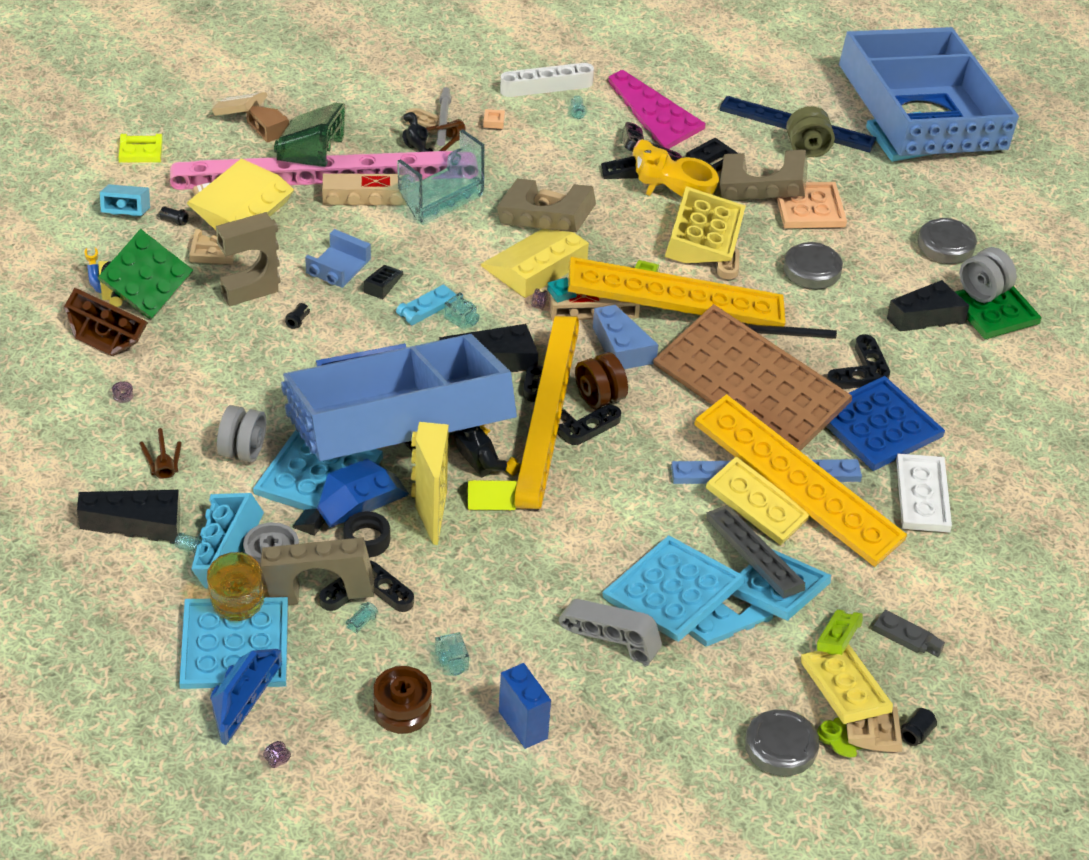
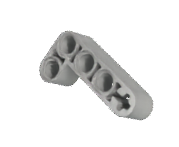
M574 599L559 617L560 625L572 633L627 645L631 659L634 662L639 661L643 663L642 666L644 667L650 664L662 647L657 624L651 616L645 613Z

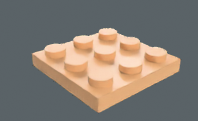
M806 182L805 196L777 198L784 228L846 227L847 219L836 182Z

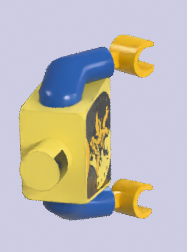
M95 247V255L93 256L88 255L86 248L84 253L86 260L89 261L87 269L90 285L97 293H102V300H109V303L116 307L121 306L124 299L98 280V276L111 261H99L96 264L98 259L97 248Z

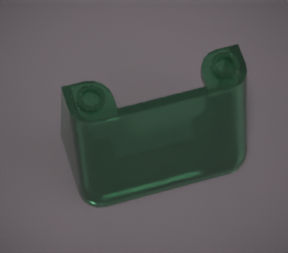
M336 102L295 116L279 140L275 141L274 152L277 153V160L326 167L328 164L327 151L330 152L331 140L334 139L335 142H342L344 139L345 103Z

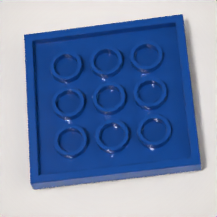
M886 376L849 392L852 395V401L826 426L872 471L895 461L897 454H910L944 437L945 430Z

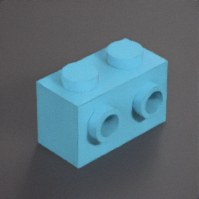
M108 184L100 191L101 212L113 215L142 216L150 209L149 188Z

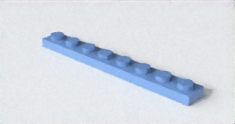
M858 459L812 460L839 482H861L862 474ZM672 461L673 483L707 484L730 461Z

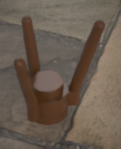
M460 119L440 126L426 127L427 131L446 129V135L452 138L439 151H446L455 142L461 140L460 135L464 134L466 129L464 122Z
M159 428L160 455L157 456L155 461H153L144 442L141 441L139 445L151 467V474L156 475L159 479L171 478L175 473H178V461L182 442H177L174 459L166 454L163 429Z

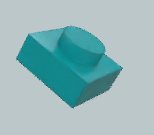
M567 277L547 283V290L557 303L577 297L576 293L568 292Z

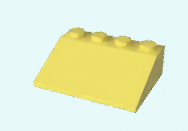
M241 158L191 198L187 204L216 230L218 225L267 212L270 217L287 203L294 189L279 175Z
M686 186L664 257L682 263L731 261L746 206Z
M541 229L481 263V266L522 297L527 298L547 286L548 282L555 281L569 273L571 257L588 259L589 243L574 232Z
M419 422L417 432L413 431L411 443L412 446H416V449L412 450L411 463L416 464V466L412 467L411 480L415 481V483H412L411 497H415V507L433 545H438L447 495L449 425Z

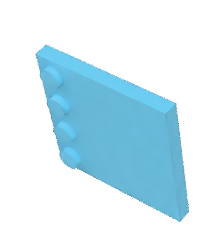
M295 430L256 483L253 491L255 495L302 510L316 509L328 473L364 459H369L379 465L383 459V451L373 449L319 461L315 454H311L310 447L306 446L305 440L300 436V432Z
M668 535L606 588L602 594L605 600L618 608L648 614L655 620L658 631L679 642L745 583L744 575Z
M288 597L185 599L180 689L215 688L217 685L220 686L225 679L228 668L231 665H235L240 657L253 650L279 649L282 655V665L267 687H286Z

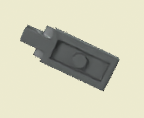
M886 609L878 618L872 630L917 654L918 652L925 653L926 651L939 657L945 644L944 641L929 631Z

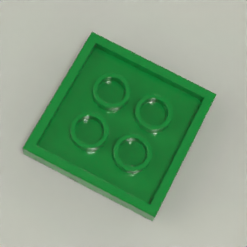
M140 228L98 276V280L148 319L152 320L192 274L193 269Z
M1014 286L994 300L986 303L976 301L964 289L955 291L970 305L967 320L984 339L1038 325L1041 322L1042 317Z

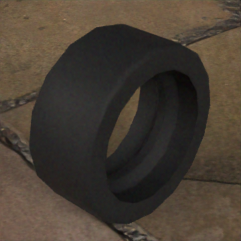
M364 511L358 512L346 520L343 528L344 539L356 538L352 534L364 528L375 529L381 533L374 540H364L369 558L384 553L389 547L391 540L390 525L383 515Z

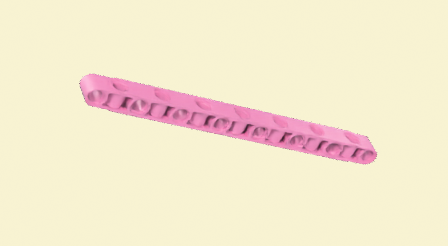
M473 151L244 159L279 175L289 185L322 184L323 174H407V181L475 178L481 171L478 155ZM240 159L176 162L170 167V184L174 189L187 190L193 189L197 185L211 183Z

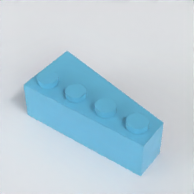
M251 493L210 495L211 507L206 510V526L202 528L200 533L202 542L197 545L191 568L205 589L227 588L244 554V538L252 528L258 526L264 514V511Z

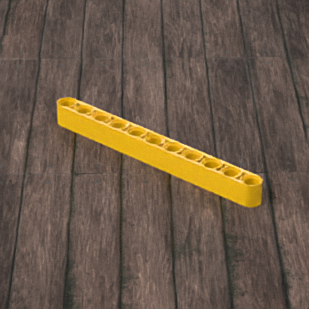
M555 316L515 491L516 508L541 509L579 332L578 316Z

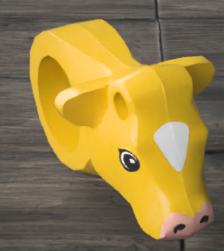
M643 139L639 140L633 148L632 154L636 159V172L639 175V180L642 183L649 184L646 191L647 195L650 196L655 187L661 184H665L681 197L686 186L711 195L714 194L719 177L716 170L703 160L684 157L674 161L666 150L657 148L649 141Z

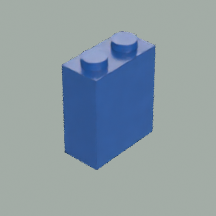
M525 663L501 672L499 713L525 749L548 739L551 699Z

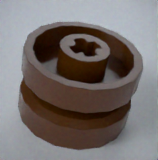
M606 352L595 356L594 359L589 358L577 363L575 367L576 384L581 397L590 408L598 409L608 405L609 402L614 403L626 398L628 395L627 376L620 360L613 353Z
M395 666L382 672L374 683V717L378 724L387 731L397 734H408L420 730L428 723L431 716L432 687L427 675L419 669L410 666Z

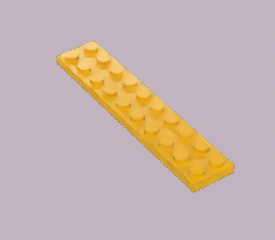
M571 257L569 261L568 292L702 315L714 304L743 323L783 327L786 324L783 294Z
M727 394L695 419L694 425L734 457H738L784 492L810 514V517L872 566L876 567L906 540L907 534Z

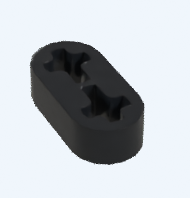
M533 365L527 369L523 396L528 401H536L543 370L542 366Z

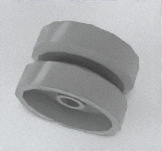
M995 247L985 248L978 252L977 255L965 260L959 272L964 290L970 297L983 303L990 302L1000 294L1011 289L1015 285L1017 278L1016 268L1011 258L1004 251Z
M229 405L222 416L217 435V452L219 456L234 458L238 455L240 460L255 462L264 443L266 433L265 412L250 409L246 413L243 407Z
M273 522L259 524L252 528L246 534L243 543L247 575L253 581L266 585L261 570L262 548L299 544L296 532L287 525Z

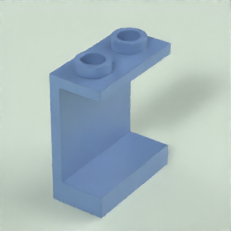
M334 229L330 233V247L318 259L310 255L305 257L306 273L312 277L325 280L331 285L343 288L371 260V244Z

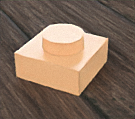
M485 109L483 128L503 129L505 111Z

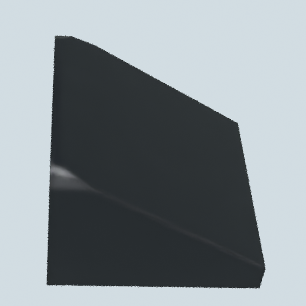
M317 508L305 509L294 523L293 528L315 536L325 523V520Z

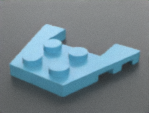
M722 603L688 634L707 647L734 636L736 632L752 629L761 622H769L773 619V614L751 605L738 615Z

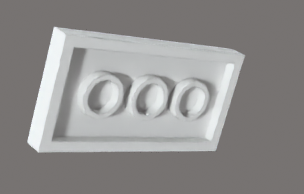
M897 454L896 464L902 529L950 532L952 522L945 457Z

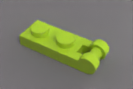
M837 609L817 641V651L827 652L831 655H842L857 628L861 627L863 614L858 612L848 614L845 610Z

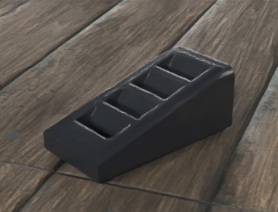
M634 156L601 163L604 179L639 178L636 172V159Z
M383 265L364 281V293L383 300L402 277L403 271Z

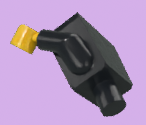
M485 425L454 432L459 452L481 478L493 471L504 472L506 470L511 475H515L521 468V464L517 463V460L513 457H510L507 462L498 458L493 443L487 436L491 430L487 429Z

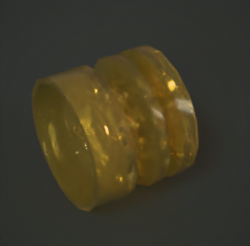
M230 552L219 556L211 563L207 571V583L212 607L220 617L230 621H242L251 618L260 611L264 603L265 594L262 583V571L259 563L252 556L242 552Z

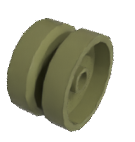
M807 106L791 114L787 121L786 129L793 150H806L808 158L823 156L834 145L835 136L829 116L823 109L816 106Z

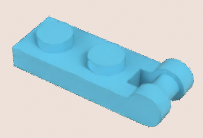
M443 284L407 304L401 303L397 307L396 313L401 317H405L410 325H414L457 302L458 295Z

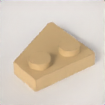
M195 229L189 254L190 262L233 265L235 254L225 257L217 244V236L212 235L210 238L202 235V230Z

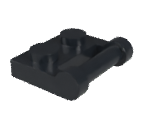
M715 137L688 151L686 157L703 160L717 172L722 169L723 159L713 165L710 163L723 157L724 154L738 153Z

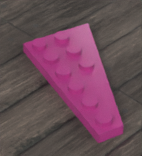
M623 69L608 77L609 84L618 95L622 96L624 103L630 106L632 113L643 127L649 130L654 141H657L660 146L670 149L705 129V122Z

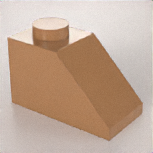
M252 106L249 111H246L247 122L267 143L288 135L289 120L278 109Z

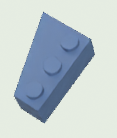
M616 305L594 308L593 329L605 353H613L620 360L624 369L654 364L653 360L657 357L658 344Z

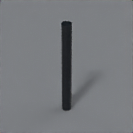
M748 324L749 328L761 334L836 339L837 330Z

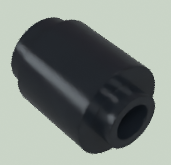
M917 708L901 726L902 740L910 746L922 744L937 726L934 713L925 708Z

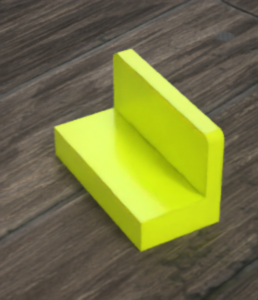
M468 480L469 510L516 509V481Z

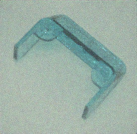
M460 130V148L449 154L447 168L423 180L422 174L401 159L397 161L398 189L418 222L425 225L482 195L484 191L485 144L465 130Z

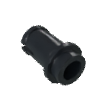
M163 206L160 210L168 213V215L160 213L161 220L175 222L178 226L181 224L185 225L188 222L189 214L184 209L176 210Z
M299 303L292 312L286 315V325L291 329L299 328L302 325V320L310 313V309L305 311L308 306L305 303Z

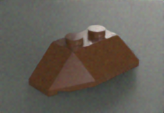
M78 288L73 289L64 306L74 338L110 356H114L136 344L148 324L147 321Z

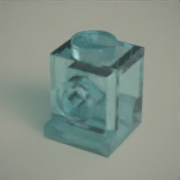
M461 292L445 302V319L459 328L466 330L479 321L480 315L476 313L477 306L464 299Z
M461 633L435 637V655L439 659L440 666L446 667L448 675H460L468 671L469 654Z

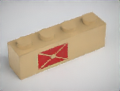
M323 174V205H407V174Z
M577 294L575 298L557 303L552 295H549L552 321L555 316H578L579 320H593L594 308L616 305L630 319L639 318L640 304L620 302L618 300L598 298L584 294Z

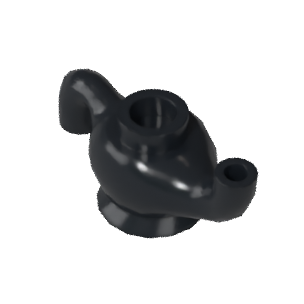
M414 112L404 114V120L410 123L408 129L403 131L404 143L409 148L415 147L419 152H433L432 148H426L428 131L425 127L418 124L416 114Z

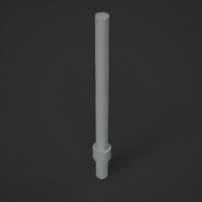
M448 87L443 88L439 99L441 104L439 126L447 124L448 108L452 98ZM446 129L438 130L437 144L444 146Z

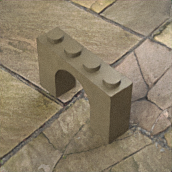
M806 150L785 151L783 167L775 174L765 177H755L746 173L745 153L724 154L720 180L722 198L742 200L805 196L808 169Z
M517 178L497 205L500 223L577 232L596 205L593 186L574 184L561 201L548 206H536L534 203V198L538 193L536 180Z
M267 212L216 226L217 244L225 257L247 250H260V254L252 266L241 272L220 277L221 294L229 307L279 292L278 284L281 280L277 267L280 266V262L276 252L279 249L276 239L278 227L276 221L272 220Z
M364 537L262 548L261 570L270 597H288V605H297L299 603L300 584L297 575L305 570L314 568L327 569L338 574L344 582L348 599L374 597V574Z

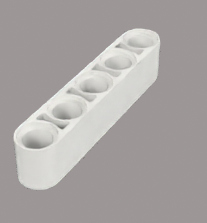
M577 63L507 71L501 74L500 93L506 97L589 88L593 84L594 67L589 63Z

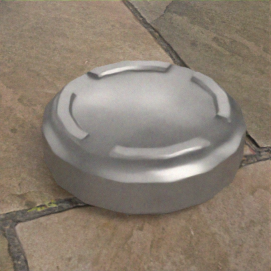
M938 218L928 221L922 225L918 236L919 248L926 256L934 261L947 264H955L969 259L973 256L977 244L976 234L972 229L961 221L952 218Z
M805 242L791 247L786 252L783 269L786 276L795 284L804 288L821 289L835 284L840 279L843 261L840 255L831 247L817 242Z
M773 709L762 712L751 721L746 732L745 748L751 761L761 770L778 776H792L803 773L813 765L819 750V735L813 724L804 716L790 710Z

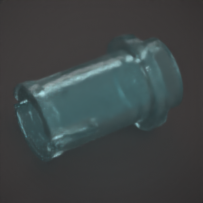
M574 96V99L571 98V115L576 119H582L587 113L586 107L583 105V98L581 96Z
M180 532L176 537L175 546L192 551L195 554L197 545L202 542V537H194Z
M371 602L362 603L359 607L360 609L346 621L347 627L354 633H358L370 620L376 619L378 610Z

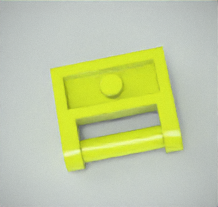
M120 134L119 163L161 162L163 135L128 136L127 134Z

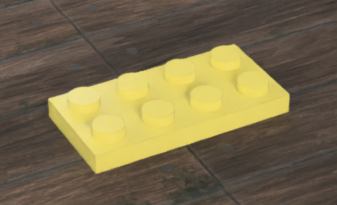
M738 457L731 460L706 485V489L780 546L810 517V514L789 496Z
M849 644L842 655H831L822 651L801 654L802 665L843 724L892 712V702Z

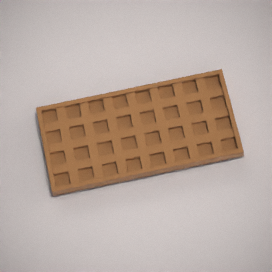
M714 304L653 360L656 367L711 405L727 394L799 451L852 401L851 394Z

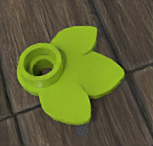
M839 717L833 721H824L817 729L819 740L830 745L839 755L850 758L856 757L857 750L862 749L848 743L847 725L843 724Z

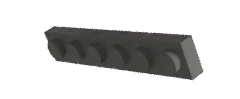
M728 505L706 512L707 521L783 599L805 591V582Z

